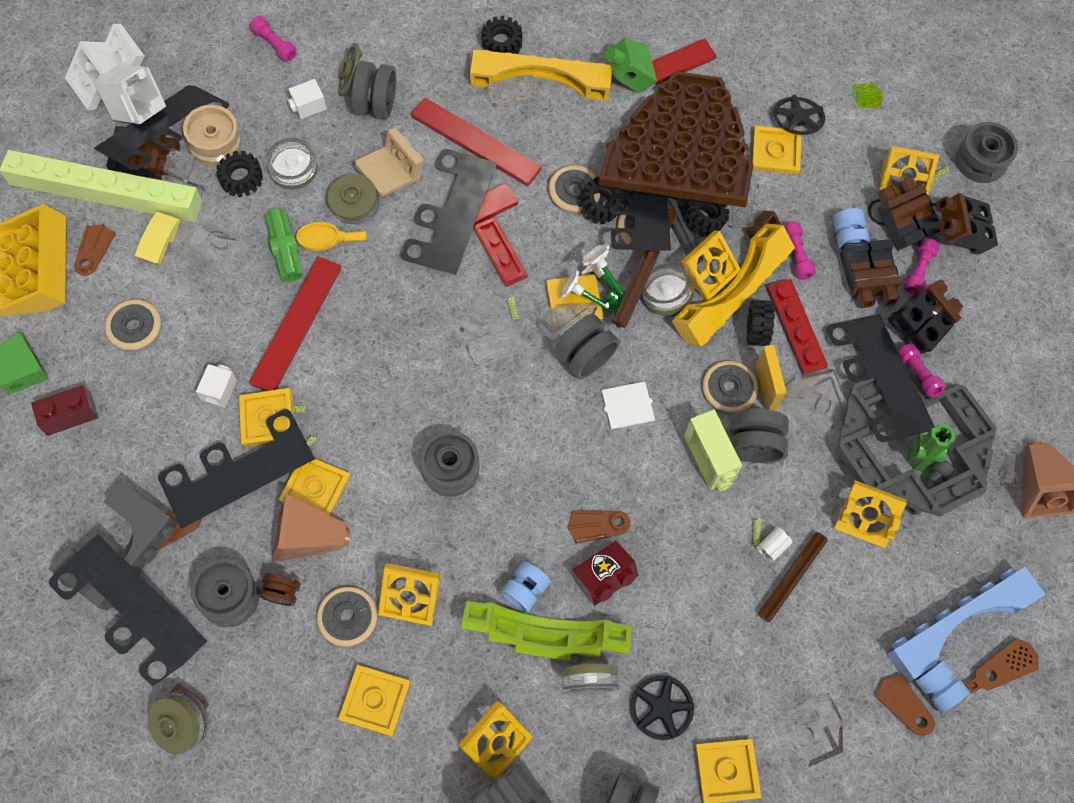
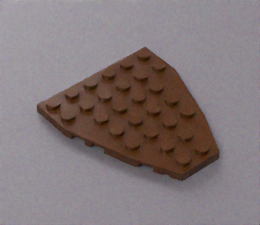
M675 71L668 81L663 82L659 86L658 92L654 96L649 95L632 114L630 123L626 127L623 126L615 141L612 140L608 144L599 177V186L746 207L754 165L753 161L749 158V147L744 140L745 132L739 111L736 106L733 107L731 95L725 89L722 77Z

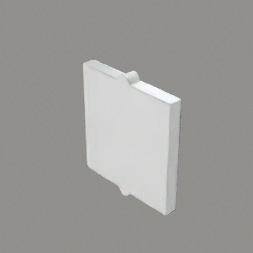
M645 382L602 390L605 403L604 412L608 415L611 430L655 421L651 406L653 400L649 398Z

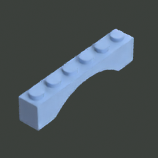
M1023 567L1017 572L1014 568H1011L999 576L1002 581L997 585H994L991 581L978 589L981 595L975 599L969 595L956 603L959 609L953 613L948 608L937 615L935 618L938 622L931 627L926 622L915 629L913 632L916 636L909 641L904 636L891 644L894 650L887 655L905 680L910 682L937 665L939 654L946 638L964 619L985 612L1002 611L1017 613L1046 595L1027 568Z

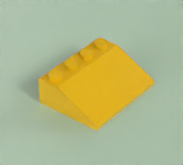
M41 204L1 222L0 316L44 312L65 304L66 215L45 204Z

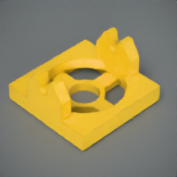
M890 145L888 155L883 159L878 192L892 185L897 196L902 195L901 191L892 184L890 175L898 176L902 181L903 171L907 168H913L916 171L915 182L920 180L921 186L924 185L927 190L925 193L929 195L940 155ZM909 156L907 165L901 169L892 167L898 159ZM917 158H920L925 163V173L919 172L915 167Z
M714 230L681 261L684 269L680 273L690 280L692 289H697L700 296L705 301H708L738 274L740 267L721 232ZM702 255L705 260L704 269L698 273L697 262ZM715 259L718 267L714 273H711L709 264ZM709 275L714 276L716 282L713 284H706L703 281Z
M855 480L836 520L834 529L886 548L889 540H894L895 531L899 530L901 514L907 501ZM872 497L870 502L863 505L855 503L860 498ZM881 500L889 506L891 516L881 513L879 507ZM866 507H873L878 511V515L874 519H867L862 515V511ZM852 512L858 513L862 520L858 528L850 520V513ZM877 521L887 524L885 528L878 532H867L869 525Z
M386 563L383 572L378 615L432 626L442 583L439 582L441 574ZM406 578L405 586L400 589L392 588L396 579ZM415 580H420L425 584L430 595L420 594L414 587ZM403 591H411L415 594L416 600L406 602L402 599L401 593ZM390 597L397 598L398 602L402 605V609L395 605ZM417 603L427 605L421 610L411 611V607Z
M496 701L458 746L469 759L480 767L492 780H495L503 774L533 737L503 704ZM496 721H504L506 723V726L501 731L497 730L494 732L490 728L492 723ZM512 732H513L512 743H511L510 747H508V745H509V736H510V735L512 734ZM484 734L487 738V748L479 756L477 744L479 738ZM502 735L504 737L502 746L499 749L493 750V740L497 736ZM494 754H503L499 759L488 761Z

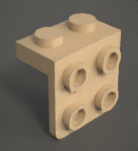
M395 127L388 130L385 147L357 159L355 167L362 175L372 181L379 196H386L420 180L424 160L421 154L416 152L409 144L408 139Z

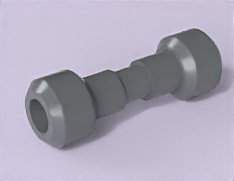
M944 460L942 463L934 462L930 467L931 473L926 478L924 485L927 490L938 486L941 481H947L954 473L952 464L947 460ZM905 506V510L913 515H920L922 512Z

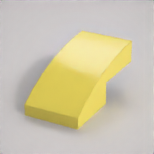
M156 212L140 240L135 256L161 264L168 243L173 242L181 220Z

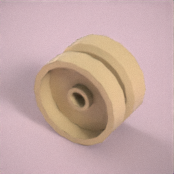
M204 105L192 110L185 118L183 124L184 137L189 153L195 162L204 167L216 168L217 164L221 165V158L226 160V154L229 153L230 156H234L233 151H237L239 154L241 140L235 117L229 110L222 106Z

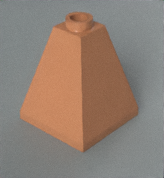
M1035 441L1028 444L1027 450L1023 455V518L1074 514V465L1050 443L1042 444L1040 441Z
M285 495L278 514L272 562L341 550L343 546L349 545L351 530L346 529L347 524L291 495Z

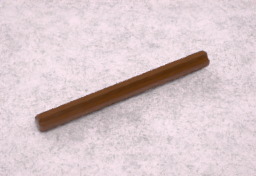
M668 209L669 229H671L676 214L672 209ZM644 251L613 318V323L616 327L625 328L628 325L660 251Z

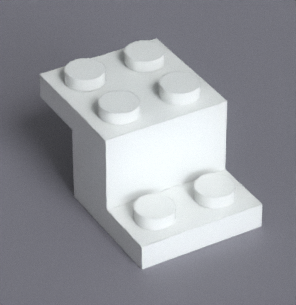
M113 24L105 42L80 41L65 79L86 109L94 110L98 107L101 96L93 81L119 64L140 66L145 56L122 24Z

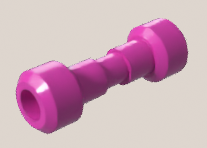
M256 16L252 19L250 30L255 35L263 36L267 41H270L277 50V55L284 62L291 61L296 56V47L290 41H284L278 37L270 28V23L263 16Z
M796 221L788 222L784 225V228L795 247L793 251L796 266L794 267L796 276L802 280L809 279L814 276L816 269L814 263L808 260L807 254L804 252L801 239L803 234L801 224Z
M925 238L920 241L917 249L919 253L917 266L914 268L912 275L907 276L904 283V288L907 292L915 294L919 288L925 287L926 281L924 277L927 265H929L931 258L937 255L940 247L936 240Z
M914 344L902 346L898 353L904 365H909L918 374V378L923 383V391L928 397L939 396L946 386L943 380L937 375L934 376L929 369H926L923 361L920 359V351Z

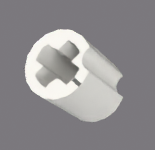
M776 527L756 548L768 562L773 563L793 542L784 530Z

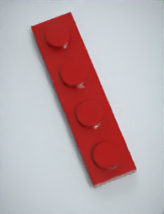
M788 279L768 285V293L774 302L775 310L802 374L806 375L826 369L828 367L827 361L792 280Z

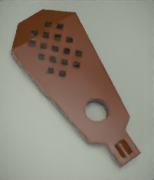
M1016 638L975 671V678L966 683L965 686L971 694L981 688L989 691L1037 671L1038 654L1030 643ZM987 671H991L994 674L993 681L987 679Z

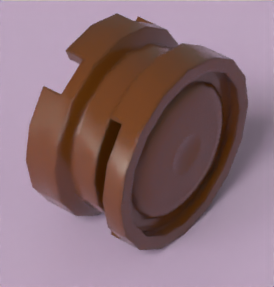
M263 574L262 582L264 584L262 588H259L257 596L268 602L295 606L297 600L295 594L300 590L301 583L297 580H294L293 583L289 577L283 575Z

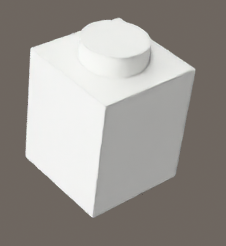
M315 79L289 88L291 98L288 99V104L292 113L297 112L300 119L327 109L324 96Z
M208 364L196 393L201 401L225 408L237 379L229 367L224 365L216 367Z

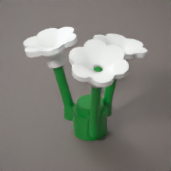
M608 244L598 245L591 252L583 256L582 264L587 267L581 272L582 275L594 272L598 278L603 279L610 288V291L604 297L607 300L606 303L584 290V287L577 283L580 272L578 270L569 277L562 289L560 296L562 299L570 292H574L579 296H585L603 307L607 313L611 310L615 313L617 312L625 292L606 266L607 262L605 259L608 257V249L610 248Z

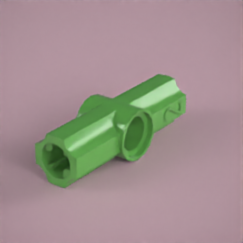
M271 209L265 216L271 236L269 241L274 258L277 259L282 282L299 280L303 277L297 254L299 253L294 232L291 231L286 209Z
M939 423L926 435L919 434L916 437L914 449L908 454V463L911 464L913 470L923 472L934 462L942 463L945 460L947 449L955 441V432L950 429L949 425Z

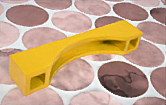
M474 50L470 70L471 86L495 88L515 79L544 78L565 84L576 90L586 99L609 101L612 76L611 65L582 62L579 60L571 61L558 58L536 57L534 55L499 53L488 50Z
M766 223L751 238L744 263L731 284L719 295L708 301L688 304L672 320L680 336L687 344L699 347L706 344L710 337L726 323L727 319L741 308L745 300L757 291V288L764 280L770 277L773 271L788 258V255L795 247L783 225Z

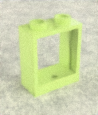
M715 409L691 418L684 438L709 490L718 489L720 492L732 487V482L738 477L737 475L742 468V464Z

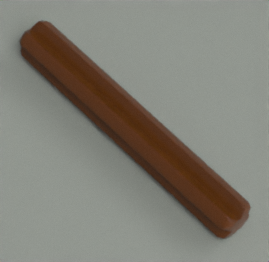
M819 532L813 535L758 612L761 619L770 622L827 543L828 539Z

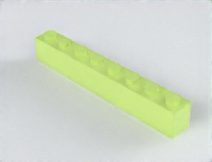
M12 150L7 151L0 167V172L9 185L151 214L160 212L191 222L196 221L202 205V199L196 187Z

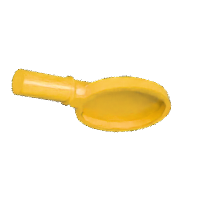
M314 222L301 227L296 234L298 244L306 250L323 251L334 247L338 242L367 241V232H342L330 223Z

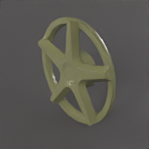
M353 43L350 46L341 67L338 92L343 96L348 92L350 86L353 85L355 71L363 54L357 43ZM342 77H343V78H346L343 88H342Z

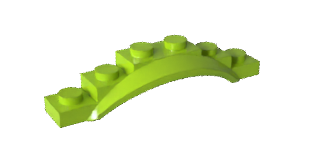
M466 601L461 629L489 633L488 641L516 645L515 653L571 661L572 654L600 658L601 650L629 654L631 647V625L617 624L610 620L569 621L550 619L513 611L490 602Z

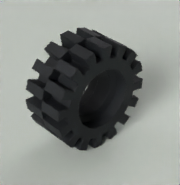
M496 16L493 17V22L488 20L486 25H483L481 42L484 50L518 54L520 48L522 49L523 32L521 25L518 26L516 20L512 23L511 17L505 20L504 16H500V20H498ZM498 34H506L511 39L506 42H498L493 38Z
M233 151L234 156H230L229 153L226 154V160L221 158V165L217 164L216 174L223 190L226 193L229 192L231 196H235V193H237L238 197H242V193H246V196L251 195L250 190L255 193L257 191L256 186L260 187L262 185L261 180H263V172L258 159L254 158L251 153L247 156L246 151H241V155L237 151ZM244 168L249 171V174L243 179L234 180L231 178L233 171Z
M599 176L593 180L591 179L578 196V200H580L578 206L583 207L581 210L582 215L588 214L587 220L594 218L593 223L595 224L599 221L600 224L609 223L617 215L612 214L609 207L604 208L595 201L594 194L600 193L604 195L609 202V197L612 194H624V191H619L618 188L599 186ZM616 199L614 207L622 211L625 206L623 203L626 199Z
M689 199L683 207L682 216L684 217L682 220L683 222H688L686 227L688 229L692 227L694 234L698 231L700 232L699 236L704 237L706 234V237H708L714 230L720 231L729 220L730 216L728 214L730 211L725 209L727 207L726 204ZM700 210L708 213L711 218L705 216Z
M751 300L748 309L749 314L747 315L746 340L748 345H770L775 319L773 301Z

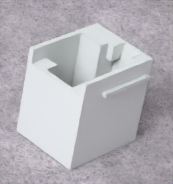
M119 64L93 81L112 120L141 124L166 107L149 67Z

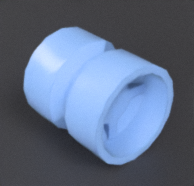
M849 208L834 215L833 224L840 252H842L844 245L848 243L867 242L869 244L870 238L868 229H866L867 223L863 210Z
M522 561L514 572L515 579L508 580L500 594L516 608L528 614L537 602L536 595H542L550 585L551 580L534 565ZM523 581L530 585L531 589L522 584Z
M944 659L915 680L925 694H932L931 701L941 714L955 706L970 693L969 689L960 679L954 680L952 678L954 671Z

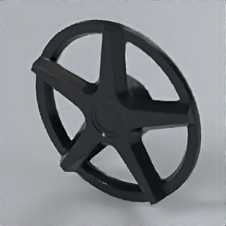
M796 94L780 100L773 109V117L776 123L782 129L793 134L809 135L816 133L825 123L823 107L809 99L797 97ZM792 101L793 109L780 107L781 105ZM799 101L806 102L814 108L804 109ZM778 113L789 116L790 122L787 126L780 122L777 117ZM819 113L821 118L820 124L815 123L809 116ZM805 124L813 129L810 131L793 130L796 126H803Z
M653 676L644 680L634 691L631 699V714L636 726L645 735L657 740H670L680 736L689 727L694 715V703L688 689L677 679L671 676ZM664 681L659 696H654L643 690L646 685L652 682ZM672 684L682 690L687 702L671 700ZM637 697L641 698L651 707L650 711L640 721L636 714ZM688 711L685 724L676 731L672 714ZM661 719L669 735H657L648 731L645 727L655 720Z

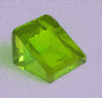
M876 83L853 85L858 108L881 107L883 92Z

